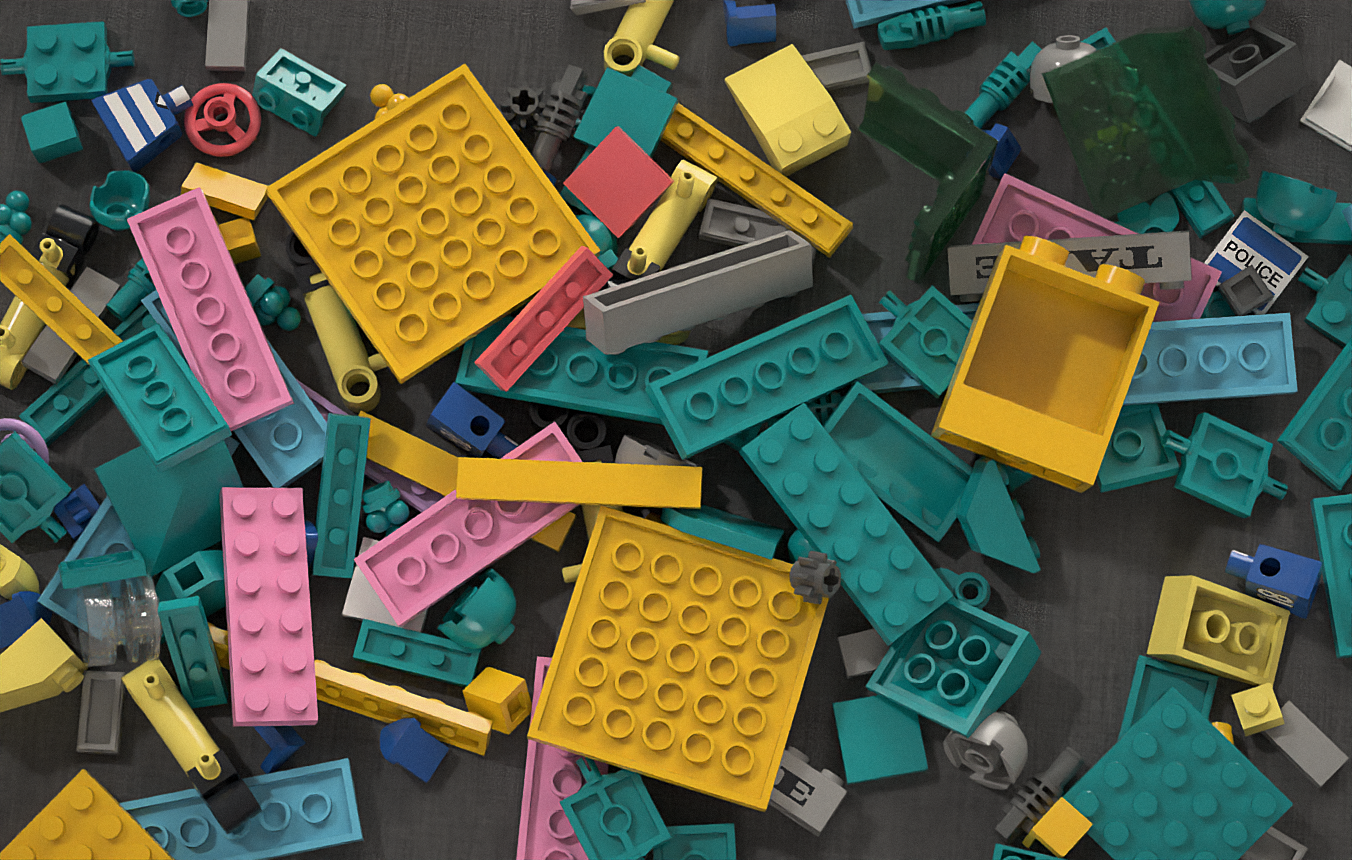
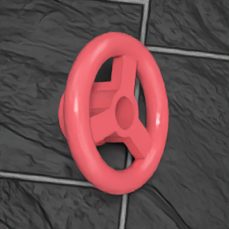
M218 83L203 88L192 97L193 106L185 110L184 128L188 139L198 150L211 156L228 157L244 151L254 142L260 131L262 119L257 101L247 90L234 84ZM214 97L204 107L205 118L196 120V114L200 106L209 98ZM236 98L240 99L249 111L250 123L246 133L235 122L236 110L234 104ZM218 115H228L224 121H216ZM215 129L219 132H227L236 142L229 145H214L204 140L199 133Z

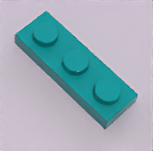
M200 596L159 602L158 615L182 694L192 709L227 703L228 690Z
M363 618L353 659L466 688L475 678L482 649L466 648L449 639Z

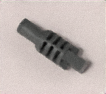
M572 65L568 66L561 83H554L537 124V131L540 134L531 155L540 168L548 173L551 171L561 143L570 139L571 132L574 129L575 122L587 96L586 92L582 91L587 79V73L583 69Z
M1067 746L1045 772L1039 771L1035 773L1003 808L1002 812L1006 816L995 828L996 835L1009 846L1023 831L1029 834L1041 818L1063 797V788L1085 765V760L1075 750Z

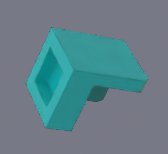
M66 101L21 117L31 151L38 163L84 150L73 115Z

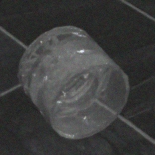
M140 576L137 578L136 595L130 578L121 580L119 597H113L108 582L77 587L78 631L81 652L86 667L115 664L118 645H123L124 652L130 663L138 662L140 645L145 661L158 660L163 628L158 615L160 601L156 595L151 576Z

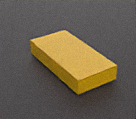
M197 162L181 186V195L200 187L209 206L251 220H255L268 198L266 193L267 185Z

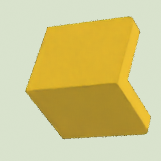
M243 217L218 225L234 264L261 256L250 219Z
M491 667L485 668L463 690L468 711L476 712L484 718L492 720V729L508 735L532 710V702L525 679Z
M1061 797L1031 829L1022 844L1029 848L1036 840H1039L1055 856L1063 858L1082 840L1093 824Z

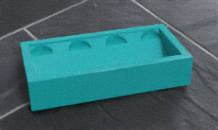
M854 382L823 424L824 429L880 500L936 542H939L957 518L956 512L973 467L860 382Z

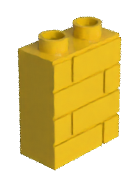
M1024 236L1019 249L1005 245L995 260L931 437L1082 493L1094 485L1160 302L1141 295L1145 280L1129 270L1113 265L1101 264L1094 278L1065 267L1069 251L1064 247L1039 237Z

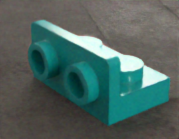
M280 48L256 74L252 96L263 109L274 113L298 129H302L316 137L322 130L324 117L344 96L346 84Z

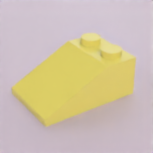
M793 44L724 79L772 168L785 177L848 145L851 136L848 125L832 97Z
M1193 575L1165 576L1147 654L1179 666L1255 686L1270 682L1273 688L1290 611Z
M42 618L0 654V712L58 696L63 690L66 693L70 692L84 678L82 673L88 667Z

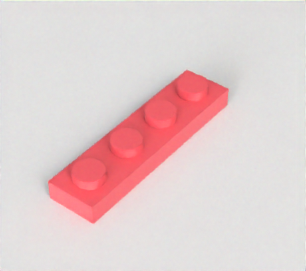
M581 246L474 363L500 390L507 392L584 308L583 296L598 292L613 274L588 247Z

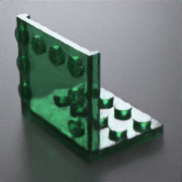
M1193 26L1146 28L1042 73L1094 211L1103 218H1108L1193 180L1237 184L1250 178L1246 168L1249 166L1248 155L1243 146L1236 142L1232 131L1235 129L1234 118L1230 110L1226 106L1223 107L1218 94L1221 91L1219 78L1213 69H1209L1204 54L1207 52L1205 41L1200 32L1195 31Z
M876 62L867 74L870 82L864 117L858 130L940 182L936 190L938 195L933 206L931 207L926 204L913 223L916 227L910 236L913 239L908 246L910 251L905 258V261L909 263L906 277L919 285L983 194L998 140L976 127L973 120L960 110L951 111L942 105L939 98L930 90L925 88L917 89L906 82V77L897 69L891 66L885 68Z

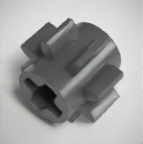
M526 81L523 82L522 87L515 90L508 87L509 101L500 102V109L504 113H509L506 117L509 125L512 126L515 123L521 127L522 133L525 134L527 128L533 125L537 127L540 114H542L546 103L540 102L544 96L543 89L539 88L534 91L528 88ZM522 104H529L526 112L520 111Z
M810 551L808 558L799 557L790 570V583L795 589L794 594L803 596L804 602L821 604L822 597L832 598V595L839 589L841 573L836 566V560L827 559V553Z

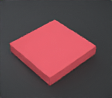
M616 126L563 184L617 238H621L675 181L619 126Z

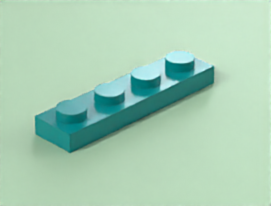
M328 413L315 526L318 533V542L311 563L310 573L312 575L352 578L371 420L369 417Z

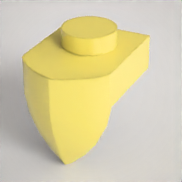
M0 544V595L11 600L13 594L21 591H31L39 594V582L32 567Z

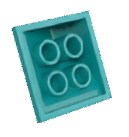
M224 440L160 474L142 446L94 469L134 549L140 551L149 577L221 541L219 493L222 487L244 488Z
M951 597L892 643L868 681L866 688L969 738L989 715L995 713L1022 686L1042 652L1030 632L957 598Z

